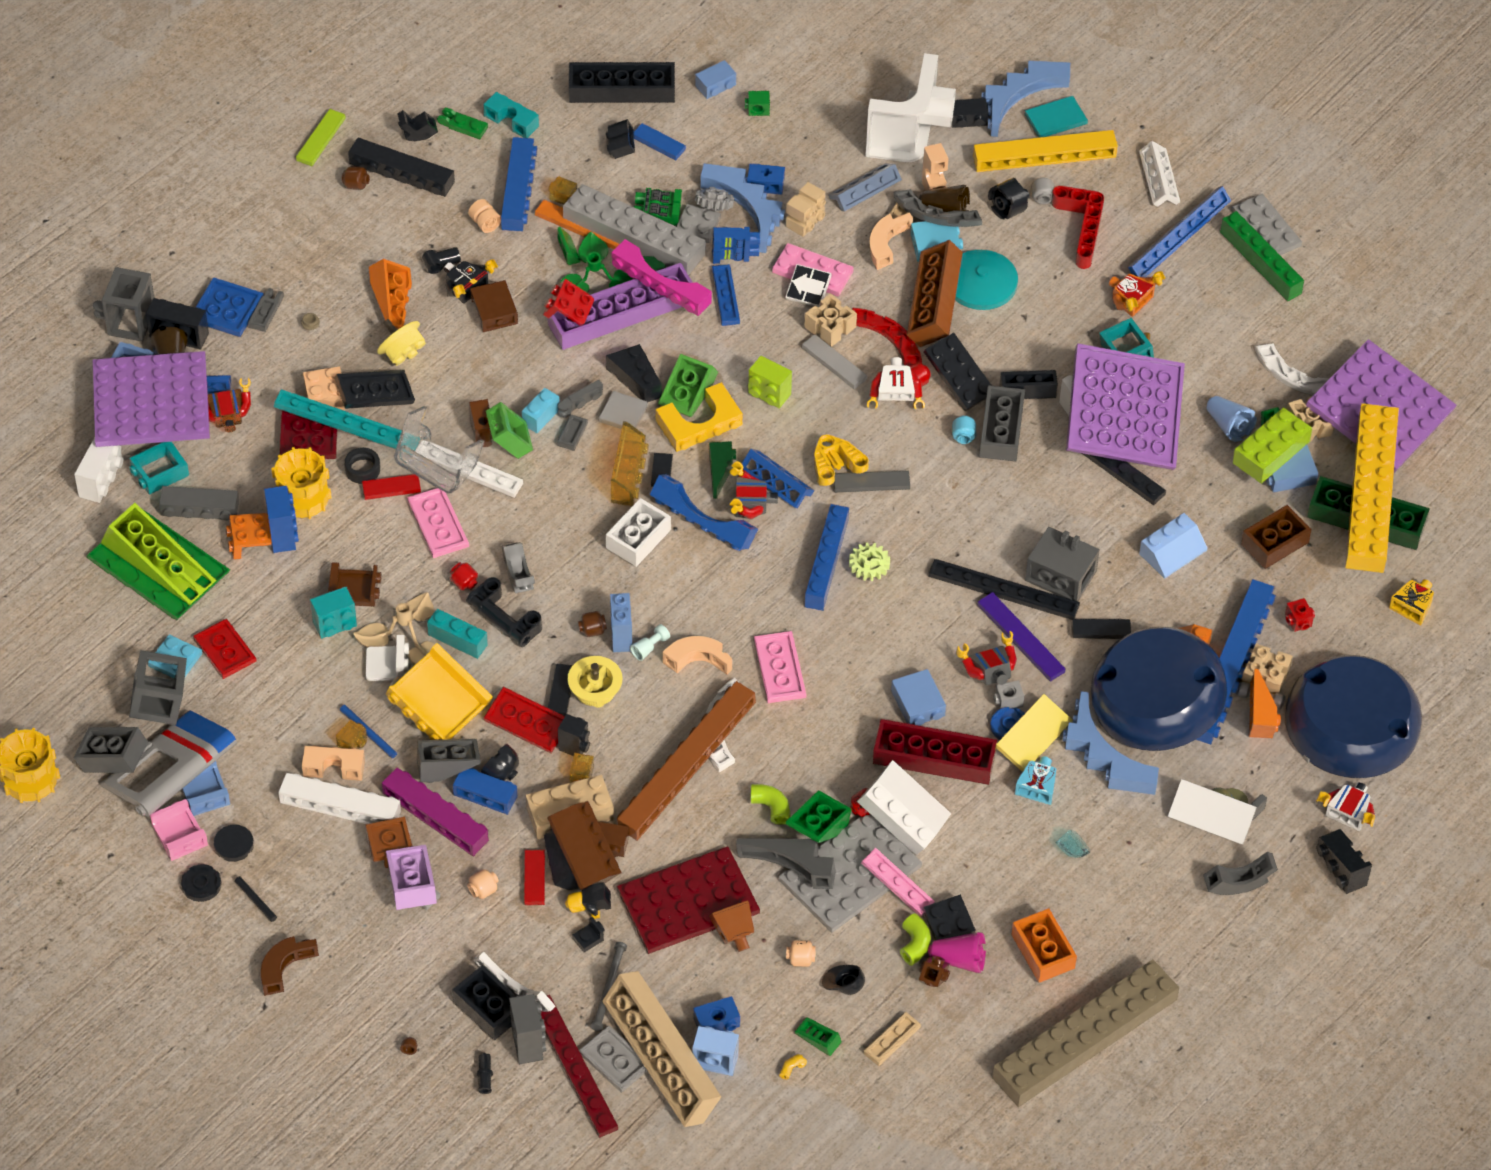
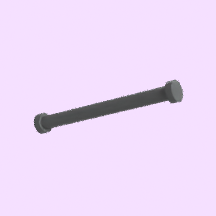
M623 942L615 943L614 948L616 950L595 1020L591 1022L590 1026L595 1031L603 1029L602 1022L606 1006L602 1001L615 982L623 952L627 949V945Z

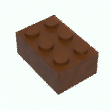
M1285 505L1245 529L1241 545L1264 569H1267L1308 544L1312 529L1288 505Z

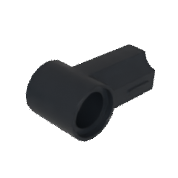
M457 247L440 252L428 250L422 255V259L430 274L439 273L448 263L456 264L461 262Z

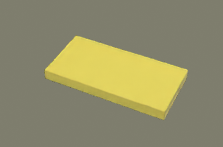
M1043 694L997 743L996 748L1023 772L1029 761H1036L1068 727L1069 722L1071 723L1073 720Z

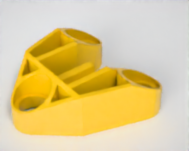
M827 434L819 438L814 452V468L817 482L820 486L833 484L835 482L834 469L840 470L844 464L853 473H863L868 470V457L850 442ZM823 442H829V443H831V445H830V446H824V445H822V443H823Z

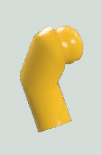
M796 1054L785 1060L779 1076L782 1079L788 1080L794 1067L802 1068L806 1065V1058L801 1054Z

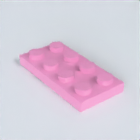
M787 243L773 266L772 273L792 279L797 264L829 272L832 276L826 292L839 297L852 275L854 267Z

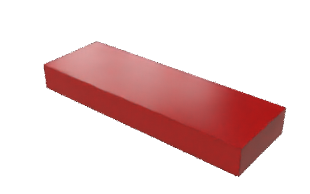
M418 474L362 481L365 500L421 493Z
M525 850V905H545V850Z

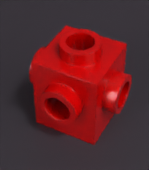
M1305 598L1289 602L1285 611L1286 622L1289 626L1291 625L1294 632L1307 630L1312 627L1315 612L1312 607H1309Z

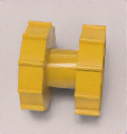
M294 447L283 455H278L275 467L271 468L272 478H275L276 487L287 486L288 493H292L296 517H308V519H311L312 516L319 512H325V506L332 497L331 489L327 485L329 470L325 467L324 456H320L312 451L311 448L295 449Z
M32 728V730L15 729V732L9 734L4 739L0 738V780L4 782L6 795H11L13 798L18 799L20 803H23V801L36 800L40 802V799L46 797L49 793H54V787L57 779L60 778L59 768L55 767L56 754L55 750L51 749L49 735L45 736L36 731L35 728Z

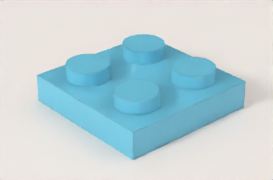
M169 634L155 653L187 658L186 677L201 657L202 649ZM148 661L149 667L172 678L175 677L177 665Z

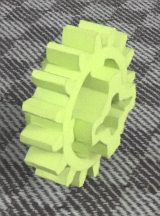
M867 542L865 547L859 544L858 549L853 548V554L849 556V567H851L852 573L856 572L857 578L863 576L864 581L867 578L873 581L874 577L881 579V574L886 575L887 570L890 569V556H888L887 550L883 551V546L877 548L876 543L869 546Z

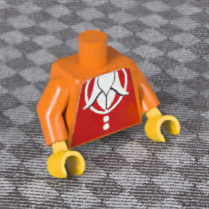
M1158 271L1151 277H1138L1128 274L1123 280L1115 276L1112 277L1109 286L1114 288L1112 299L1117 310H1124L1133 317L1154 297L1155 285L1160 286L1163 283L1162 280L1166 279L1164 273Z

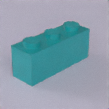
M438 608L427 622L428 636L476 659L480 657L488 646L486 631Z

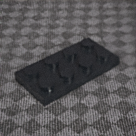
M955 333L948 335L923 351L964 411L986 400L988 385H992Z
M405 370L336 374L334 378L345 409L413 404L415 401Z

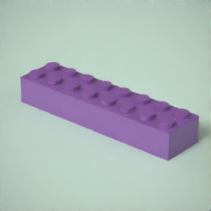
M681 263L656 271L660 275L672 280L693 283ZM633 279L591 294L594 302L582 326L558 311L548 319V325L562 350L679 309L682 306L673 303L664 295L658 294L657 291L649 286H645L639 280Z

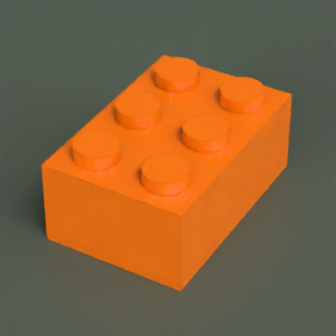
M1049 908L1013 922L1011 935L1038 983L1075 969L1077 955Z

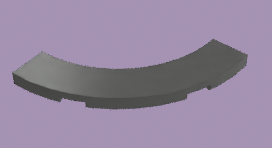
M911 189L894 192V199L902 209L926 222L953 227L982 225V219L977 210L943 212V209L922 204V201L914 195Z

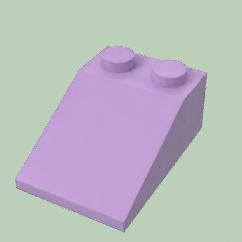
M426 845L386 851L396 910L436 904L435 884Z

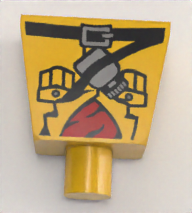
M1423 579L1420 584L1410 580L1392 596L1389 609L1421 626L1433 600L1434 592L1430 590L1432 583L1426 579Z

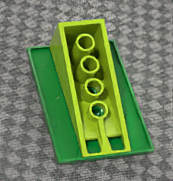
M133 503L108 526L101 543L87 555L90 561L106 573L111 574L126 587H130L153 606L155 605L175 620L181 618L230 572V569L140 508L136 503Z

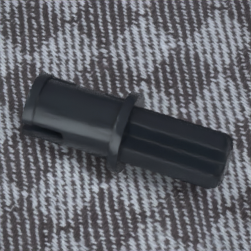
M486 1053L479 1055V1070L477 1071V1076L479 1077L478 1091L481 1094L492 1092L491 1077L493 1076V1071L491 1070V1055Z

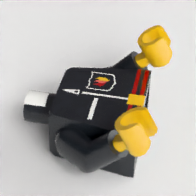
M488 260L484 265L472 264L467 261H462L457 266L448 263L444 268V271L447 273L445 286L448 296L458 298L463 304L470 300V288L488 284V273L492 274L494 268H498L495 260Z

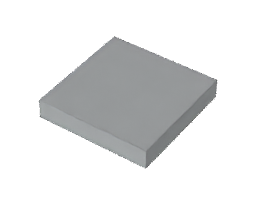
M613 391L599 417V422L634 433L648 406V402Z

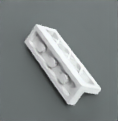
M1151 141L1139 152L1153 205L1158 207L1166 200L1177 205L1180 203V198L1167 150Z

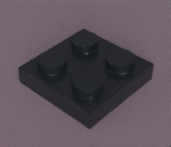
M961 894L925 906L922 909L935 940L971 934L976 931Z

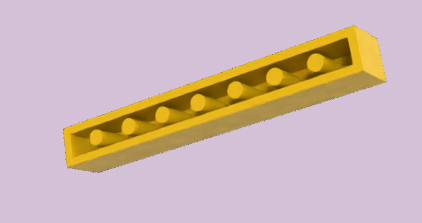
M1114 130L975 144L973 159L976 172L1116 158L1118 145Z

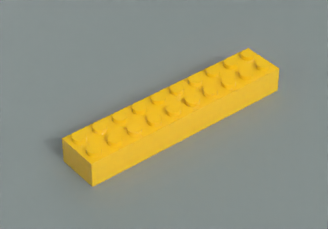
M1361 403L1358 417L1345 568L1384 573L1387 560L1399 408Z

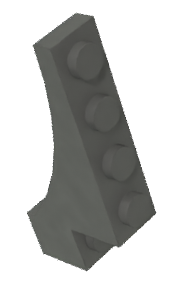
M737 838L736 847L739 858H752L776 863L800 874L813 885V889H833L836 873L834 857H818L819 852L816 841L812 839Z

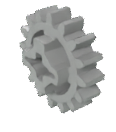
M709 187L706 190H697L695 201L697 202L696 204H701V207L720 212L724 209L729 210V208H733L734 197L725 190Z

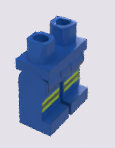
M713 227V264H720V260L728 259L749 262V256H759L760 232H750V227H744V229Z

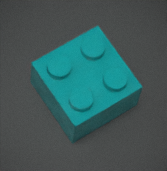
M347 587L310 599L312 620L321 639L331 637L345 630H351L357 626L355 603Z

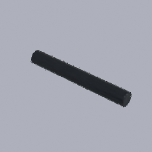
M241 876L237 877L235 883L271 922H274L277 919L274 912Z

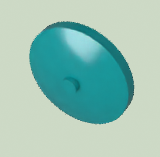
M982 249L971 250L962 254L955 297L956 302L971 309L990 310L1003 306L1013 298L1018 287V273L1008 258L997 252Z

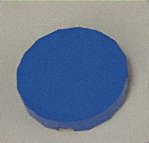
M1009 707L997 710L991 719V732L997 739L1001 740L1025 713L1018 708L1009 709Z

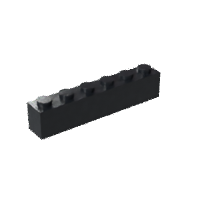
M359 137L348 151L349 164L363 167L370 172H375L404 184L427 190L436 195L446 197L455 183L454 170Z

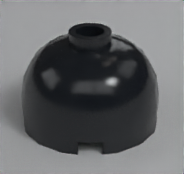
M505 744L485 764L481 773L503 781L506 779L511 781L518 774L516 769L519 765V757L510 745Z

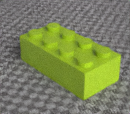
M1283 407L1235 448L1233 464L1262 484L1310 442L1312 427Z

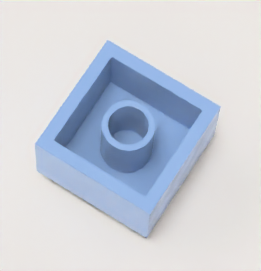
M698 1026L693 1044V1054L702 1068L706 1071L733 1076L739 1055V1034H735L732 1031L715 1030L712 1027Z

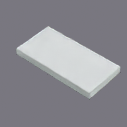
M1181 779L1168 817L1243 845L1257 807Z

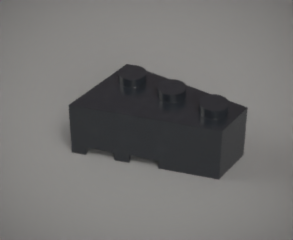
M640 344L606 355V370L614 373L621 383L624 382L629 387V390L639 399L651 402L661 398L662 384Z
M1341 829L1320 836L1316 850L1319 856L1324 858L1329 872L1334 874L1337 885L1348 894L1367 886L1372 864L1370 861L1365 862L1361 858L1363 856L1360 850L1355 851L1351 847L1353 842Z

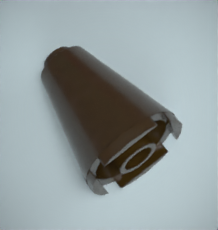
M957 185L923 191L919 199L922 201V204L943 209V212L969 211L966 210L967 204L970 205L969 187H966L967 185Z
M166 327L164 331L158 329L152 333L150 344L155 355L185 353L187 336L179 328Z

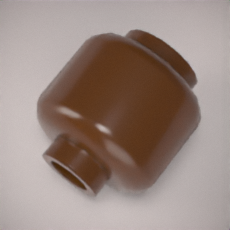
M349 166L342 173V183L348 189L363 190L369 184L370 176L363 167Z
M600 611L583 613L581 616L582 620L578 621L580 632H584L586 637L602 635L604 629H607L605 615H601Z

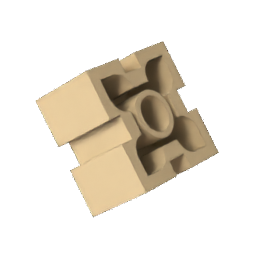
M807 182L799 190V194L797 196L794 195L786 205V213L789 214L786 217V227L802 237L811 232L818 221H822L825 217V191Z
M830 293L820 301L819 308L814 306L805 313L804 327L814 335L820 334V338L832 347L841 340V334L847 335L856 328L857 313L847 305L844 308L841 307V301Z
M1312 396L1308 397L1304 403L1301 399L1289 402L1286 407L1289 412L1312 427L1310 442L1314 436H1317L1318 439L1331 436L1335 429L1332 424L1326 422L1320 415H1317L1306 406V403Z
M1256 643L1250 661H1248L1244 670L1242 682L1250 684L1254 669H1259L1271 694L1280 693L1290 671L1293 656L1280 651L1276 655L1270 652L1271 648Z

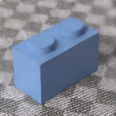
M725 60L695 74V86L706 99L716 96L736 85V72Z

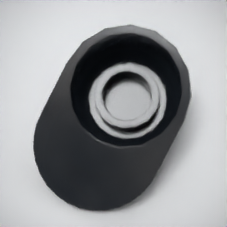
M857 965L833 967L822 978V986L826 990H839L845 995L858 993L865 984V975Z

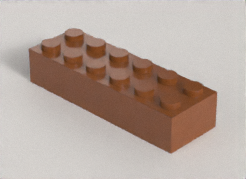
M951 240L923 250L920 254L907 336L919 347L943 339L950 334L963 254Z

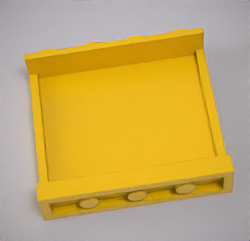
M438 643L398 682L390 686L386 692L388 700L392 704H396L404 716L411 718L415 722L416 727L420 731L425 732L430 740L452 739L493 698Z

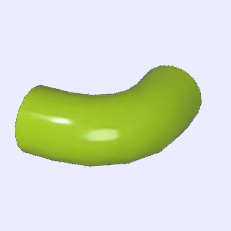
M751 784V804L767 805L771 810V822L778 825L786 824V821L790 818L791 811L789 801L785 795L773 786Z
M916 913L907 917L902 924V928L910 935L911 941L900 949V954L903 960L910 966L922 959L928 952L931 943L930 930L924 920Z

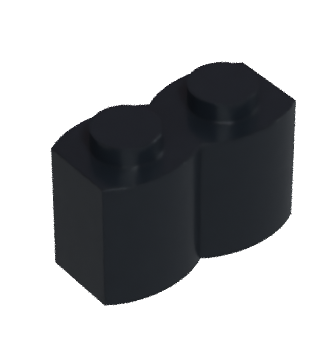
M626 119L608 125V131L606 132L608 153L613 155L615 159L635 153L634 129L629 120Z

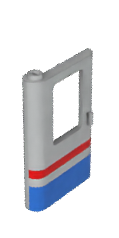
M189 710L177 720L176 725H170L155 739L148 742L137 765L138 767L155 752L161 751L178 760L172 767L139 793L119 783L130 773H112L101 782V787L136 805L135 809L139 815L149 817L237 744V740L228 729Z

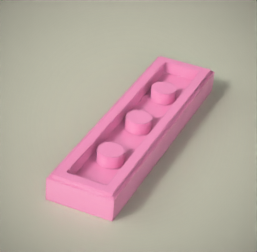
M874 848L861 862L862 865L920 917L924 914L923 907L935 903L933 899L878 849Z

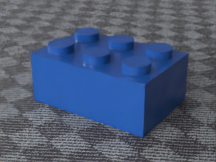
M287 486L264 489L273 553L296 550L295 542H299L292 493H288Z

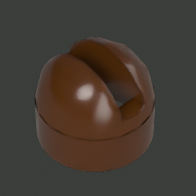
M413 1037L404 1038L400 1047L401 1052L407 1055L415 1054L418 1047L416 1039Z

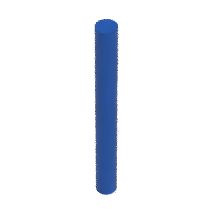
M346 705L340 708V711L392 759L396 757L397 752Z

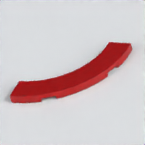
M852 308L857 313L856 326L873 330L887 338L899 351L904 366H911L915 363L922 364L920 350H918L915 342L907 336L905 328L887 316L883 317L875 314L874 311Z

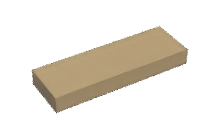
M905 1012L864 1050V1055L880 1066L921 1028V1024Z

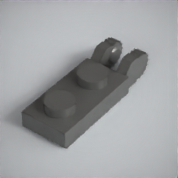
M268 288L248 322L249 328L266 332L283 300L284 292L278 291L275 299H272L273 289Z
M596 380L569 395L562 402L560 401L558 404V416L561 418L570 416L573 410L584 407L591 400H597L603 394L602 382Z

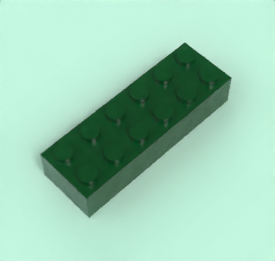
M1320 476L1309 505L1307 518L1349 530L1352 485ZM1392 497L1388 542L1417 550L1430 508Z

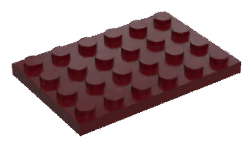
M728 846L617 886V891L648 954L716 930L709 916L719 910L748 900L751 916L760 914V908Z

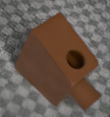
M488 399L469 402L470 423L475 442H481L482 447H489L493 444L486 410L490 409Z

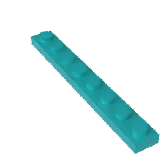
M282 389L274 402L275 408L414 455L421 443L422 437Z

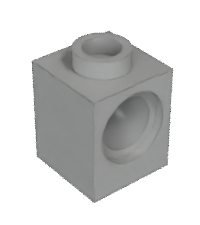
M1019 680L996 685V693H993L995 705L998 704L1000 709L1004 707H1009V709L1023 707L1024 694Z

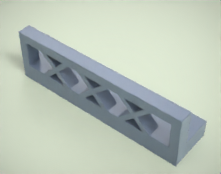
M885 163L833 191L828 196L832 200H837L841 211H846L902 179L896 164Z

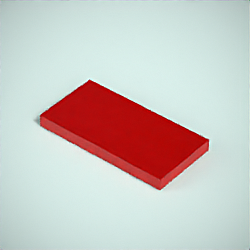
M503 686L483 719L552 754L558 744V727L565 716Z

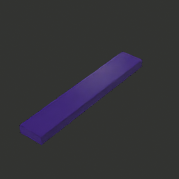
M993 592L978 601L977 605L1008 638H1010L1009 631L1013 633L1012 642L1050 682L1065 673L1066 668Z

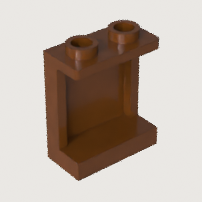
M506 280L470 288L471 301L474 302L483 332L518 324V312Z
M332 562L328 593L347 587L355 606L375 607L376 599L380 597V588H377L378 583L381 584L382 573L378 572V565L373 566V571L340 569L339 563Z

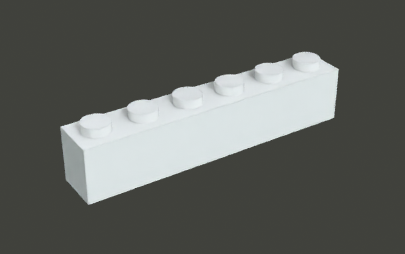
M286 773L279 790L280 803L364 824L399 818L401 813L400 800L393 797H384L373 792L367 793L356 788L343 787L336 783L330 784L316 778L302 777L299 774Z

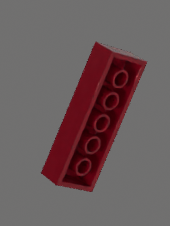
M881 719L873 751V764L888 766L893 760L903 770L989 785L996 755L997 739Z

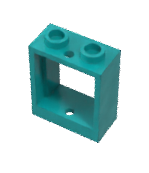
M1132 317L1099 333L1103 348L1118 351L1112 341L1132 332L1141 345L1126 353L1154 358L1152 344Z
M172 441L162 442L130 458L131 466H129L131 474L134 477L137 476L140 487L146 489L149 495L161 490L162 486H169L189 476L188 464ZM167 456L174 467L149 478L142 467Z

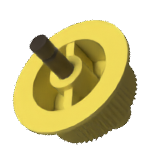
M389 319L385 320L383 324L391 335L379 346L377 353L379 355L386 353L396 366L403 363L406 358H414L418 354L417 350L426 344L425 339L417 330L420 326L419 321H413L397 330Z
M602 656L585 657L577 661L568 673V685L572 693L583 704L597 708L602 707L613 699L614 695L620 690L623 681L622 672L618 665Z

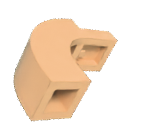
M910 212L899 215L895 219L889 214L882 218L873 228L870 235V254L877 270L893 264V253L888 246V242L893 236L911 229L913 217Z
M691 636L682 638L672 643L663 651V664L676 673L693 661L709 662L727 675L732 671V658L729 654L722 652L723 644L709 637Z

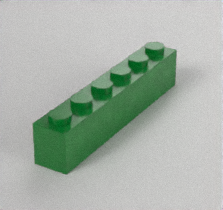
M1237 211L1222 218L1220 233L1287 302L1302 294L1304 279Z

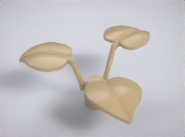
M428 592L413 598L407 603L398 604L396 606V616H393L389 631L384 624L372 623L354 632V637L366 647H382L388 644V635L392 634L396 622L401 626L409 625L416 647L409 651L408 658L411 663L416 665L435 645L429 641L419 645L412 626L413 619L425 621L434 613V606Z

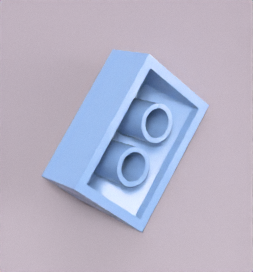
M1183 513L1143 539L1139 555L1165 579L1207 551V546L1198 526Z

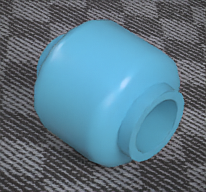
M965 415L956 418L952 423L953 438L961 444H968L976 437L975 420Z

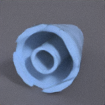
M1214 396L1207 402V411L1231 441L1239 442L1243 440L1241 437L1245 434L1248 436L1253 431L1257 417H1255V411L1251 408L1220 396Z

